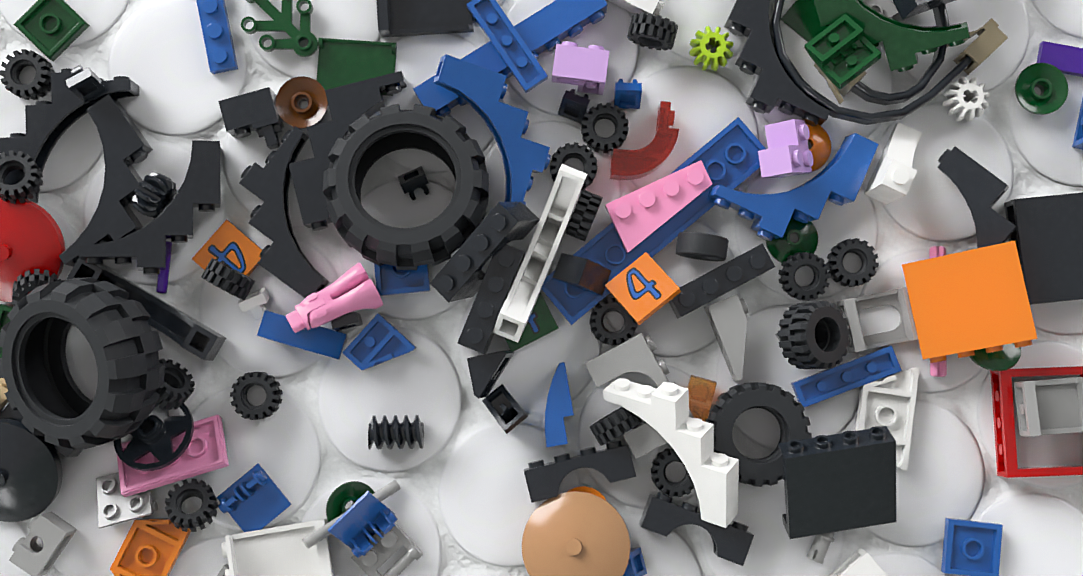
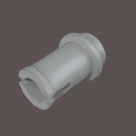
M834 533L816 535L807 557L823 564L829 545L835 540L833 538Z

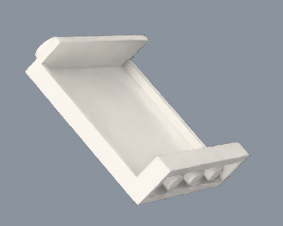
M326 519L225 536V541L222 542L223 558H228L229 569H225V576H334L329 537L327 536L309 549L302 540L326 525Z

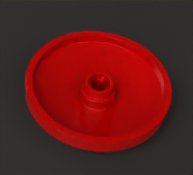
M0 198V301L12 302L13 283L17 281V277L20 274L25 277V271L30 270L31 274H34V269H40L39 273L43 274L44 270H48L49 276L55 273L59 278L64 267V263L59 255L65 251V242L58 224L45 209L25 199L26 202L20 203L16 199V204L9 200L6 202Z

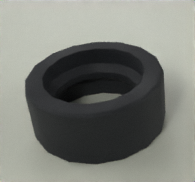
M680 232L677 239L676 254L697 260L725 261L729 240L713 234Z

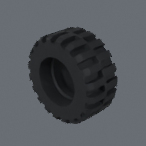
M759 382L733 386L726 393L719 395L717 402L712 404L708 410L710 413L705 422L714 424V452L739 459L740 483L762 487V485L766 484L772 486L778 484L779 480H784L783 456L778 445L769 456L762 459L748 458L735 447L732 430L736 419L744 411L761 408L772 413L780 426L779 443L794 439L812 438V433L808 432L807 427L811 425L809 417L804 416V407L801 403L794 400V395L789 391L782 390L779 386Z

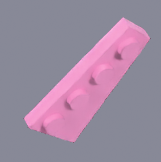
M700 160L606 204L605 208L626 252L629 253L676 213L712 185V182Z

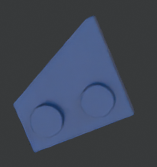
M378 313L342 353L359 369L366 370L414 351L417 347Z

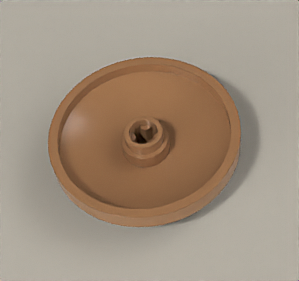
M565 492L544 501L530 516L522 537L523 561L530 576H623L630 559V535L622 516L606 500L586 492Z

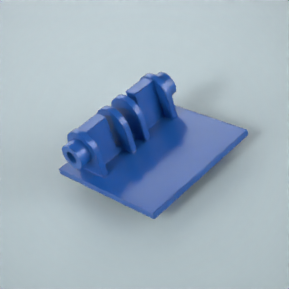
M259 463L216 497L220 502L218 505L219 509L223 513L228 512L243 532L263 529L292 505Z
M367 491L350 509L336 520L328 529V532L350 547L352 553L359 558L361 555L365 556L373 547L369 539L377 544L378 541L373 535L377 534L380 538H383L384 535L380 532V529L384 534H387L396 526L395 522L398 518L393 511Z

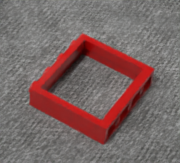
M1083 366L1018 368L1005 371L990 370L997 476L1014 478L1083 475V466L1018 468L1012 377L1079 374L1080 377H1083Z

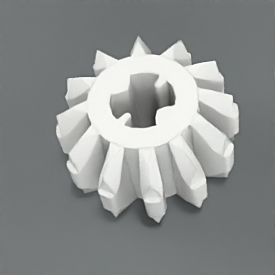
M961 77L958 82L953 81L950 83V89H947L943 94L948 100L944 101L942 106L950 107L947 115L956 113V121H961L965 118L967 122L974 120V117H981L984 114L983 109L988 108L990 104L985 100L990 96V93L983 92L982 90L986 83L977 85V77H973L969 81L966 77ZM967 97L969 101L965 102L963 98Z

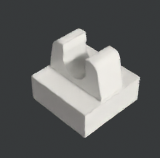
M264 287L248 294L245 300L240 299L238 305L242 313L250 310L255 320L263 318L264 312L267 310L265 303H267L270 296Z

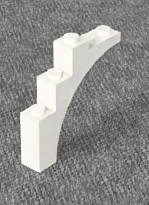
M564 164L561 165L532 241L499 313L493 333L517 343L519 342L552 266L558 247L567 230L585 182L586 173Z
M615 379L603 390L604 400L622 406L639 416L671 445L685 465L694 483L700 504L701 520L726 528L738 514L739 459L714 452V424L702 421L699 418L689 417V389L677 386L675 383L663 382L655 389L652 386L634 383L628 379Z

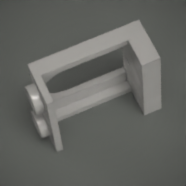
M906 287L837 301L838 308L843 312V318H847V328L850 329V335H848L850 346H847L849 353L918 340ZM883 305H891L899 311L900 323L894 330L868 336L862 335L857 311Z

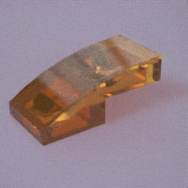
M691 375L687 385L689 389V409L694 418H699L706 422L717 382Z

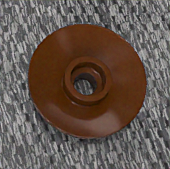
M299 76L289 79L280 87L276 95L278 114L285 123L292 127L307 128L316 125L323 119L328 109L325 89L318 81L310 77ZM302 101H308V106L305 109L300 108Z

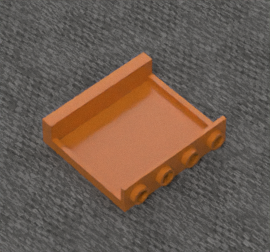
M1015 241L902 264L922 358H929L930 363L947 360L946 355L956 353L958 358L975 355L974 350L983 348L986 349V353L1004 350L1003 345L1014 343L1015 348L1033 345V339H1038Z

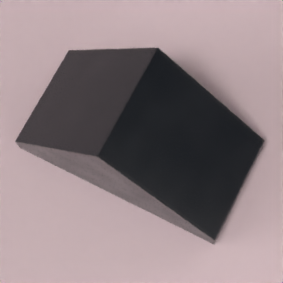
M561 253L552 278L603 296L611 270L589 259Z
M504 350L467 358L474 396L479 399L489 395L512 358L513 351Z
M503 384L482 400L506 434L528 417V414Z

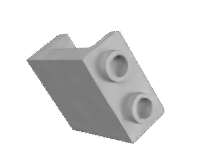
M1083 377L1013 382L1020 436L1033 437L1083 432Z

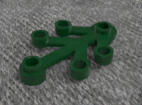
M246 0L249 3H256L274 21H256L253 17H245L241 21V28L245 33L286 32L291 37L290 39H274L268 34L261 36L259 45L265 52L294 50L301 57H309L317 51L318 40L311 33L313 5L309 0H298L296 3V8L300 13V31L292 24L293 0H282L281 12L268 0ZM303 4L309 5L306 11L301 10ZM248 22L254 23L251 29H246ZM306 39L309 41L306 47L300 46L302 40ZM266 40H272V44L269 47H264Z

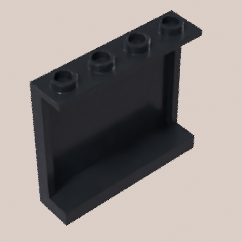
M377 0L378 31L382 38L474 32V23H477L466 5L472 0Z
M1083 192L1020 198L1005 202L1006 219L1017 227L1009 237V242L1015 241L1020 265L1025 268L1022 273L1029 304L1082 300Z
M875 426L865 430L845 431L840 434L819 435L815 438L794 439L778 443L783 456L786 514H782V519L789 539L896 522V440L887 426Z

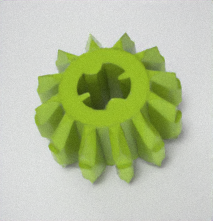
M706 26L704 33L698 30L695 34L696 39H691L690 45L693 48L689 51V55L697 56L693 62L694 65H698L700 62L704 63L702 66L703 71H706L709 65H711L713 71H717L718 65L725 67L728 63L727 59L733 56V52L729 49L733 47L734 43L726 41L729 37L728 32L723 35L719 34L721 31L720 27H716L715 31L712 32L711 28ZM708 45H712V49L715 47L716 51L711 53V49L707 50L706 48Z

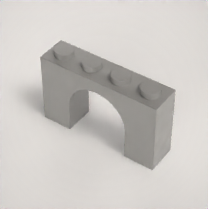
M643 333L585 363L597 387L627 372L646 374L655 381L658 387L663 382L670 383L666 377V374L670 373L663 359H656L653 351L657 348L649 335L645 337ZM689 409V417L694 418L691 410ZM646 422L635 426L623 434L636 459L667 443Z

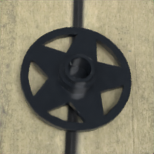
M156 403L150 415L144 419L135 431L130 433L133 438L124 452L121 438L113 441L118 457L129 467L140 471L158 470L175 462L189 446L194 432L192 414L184 403L180 406V409L184 412L185 416H169V410L166 409V406L162 409L158 407L159 403ZM186 432L182 443L174 452L172 439ZM149 452L159 460V462L149 464L136 462Z

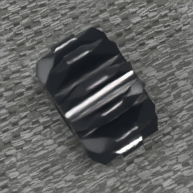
M152 172L150 175H146L144 180L139 182L138 188L134 190L135 195L132 197L133 207L143 215L152 218L158 217L174 199L173 197L177 192L175 189L176 183L161 173Z

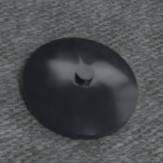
M0 419V521H25L42 513L58 495L63 477L62 465L54 446L51 443L45 442V436L34 435L20 421Z

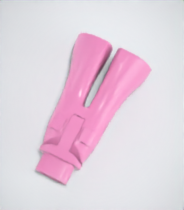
M357 263L325 289L307 296L299 305L295 306V311L285 317L293 331L297 333L304 328L310 330V327H319L356 310L377 309L383 306V302L374 283L368 278L365 269L360 263Z

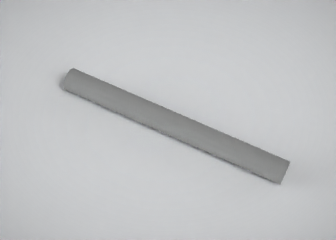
M394 480L372 495L379 501H383L401 488L398 482ZM343 514L302 539L306 547L309 549L329 536L331 533L328 532V529Z

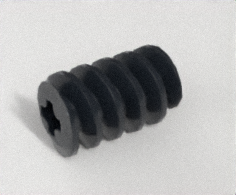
M375 415L372 416L368 427L369 450L372 448L373 443H375L378 450L382 449L384 442L388 449H392L395 442L399 449H403L406 441L410 449L415 447L416 441L419 447L423 449L424 423L420 421L419 415H415L412 423H410L408 415L404 416L402 423L399 422L397 415H394L392 423L388 422L386 415H383L381 423H378Z

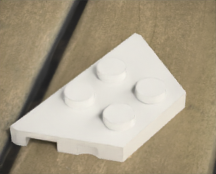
M911 368L860 387L855 431L870 429L875 426H887L896 440V467L905 471L908 468L920 368Z

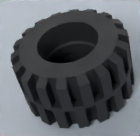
M828 301L797 303V305L790 306L789 310L784 312V319L779 322L781 329L778 331V336L780 337V342L778 343L779 347L783 348L782 354L784 358H788V363L795 365L798 369L805 370L836 367V364H840L843 361L842 356H846L848 352L846 348L850 346V340L848 339L850 329L847 328V318H843V312L841 309H837V305Z

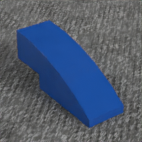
M265 310L257 336L340 359L347 334L321 326L310 327V330L304 328L295 333L284 315Z
M565 362L559 363L547 396L545 409L546 447L568 444L563 417L573 416L574 413Z

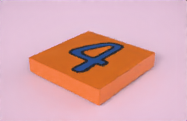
M226 219L195 254L192 260L205 270L213 258L248 277L259 265L258 262L261 259L259 255L262 249Z
M647 252L605 285L606 289L638 325H641L681 292L680 288Z

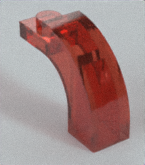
M660 101L655 138L649 145L638 150L613 149L609 179H639L653 173L667 160L679 134V129L669 128V126H673L675 110H670L671 102Z

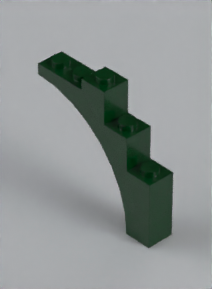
M814 0L821 27L830 26L841 16L847 14L864 30L863 36L875 47L879 46V42L883 41L891 71L905 72L914 68L913 65L918 64V52H921L922 55L930 54L937 51L939 46L949 44V47L958 46L965 43V39L970 38L967 22L948 26H918L902 23L884 16L862 0Z

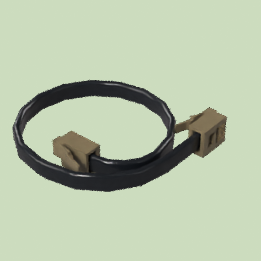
M775 0L769 27L776 55L794 84L807 97L830 110L829 115L831 117L864 125L903 119L930 102L962 71L969 75L1008 39L998 28L999 25L991 18L983 27L970 32V38L976 34L979 37L953 60L957 66L928 93L902 109L866 113L839 107L814 90L801 77L785 53L780 27L784 0ZM942 5L934 8L933 13L936 26L950 25L946 6ZM949 44L938 47V50L934 52L931 65L915 86L907 91L888 94L872 90L860 82L867 74L865 71L839 90L816 63L813 66L826 79L839 104L844 101L842 96L844 97L851 91L867 102L892 105L904 103L925 89L943 63L946 48L949 47Z

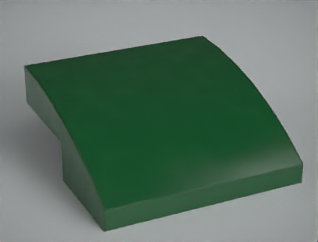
M847 14L841 16L804 45L812 60L839 90L881 59L882 54L863 36L864 30Z

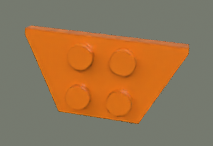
M169 518L134 520L110 570L115 576H169L191 533L190 528H188L187 532L182 531L180 527L179 529L176 528Z

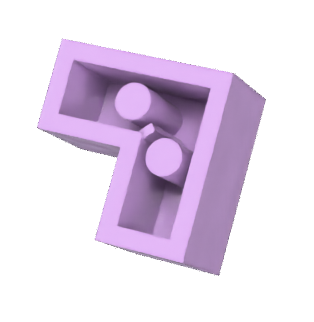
M574 42L556 44L552 82L578 85L577 92L603 95L610 51L604 50V47L598 45H590L588 48L578 47V44Z
M793 119L765 125L768 149L758 151L762 178H784L811 173L813 155L808 148L807 140L810 137V132L807 124H805V120Z

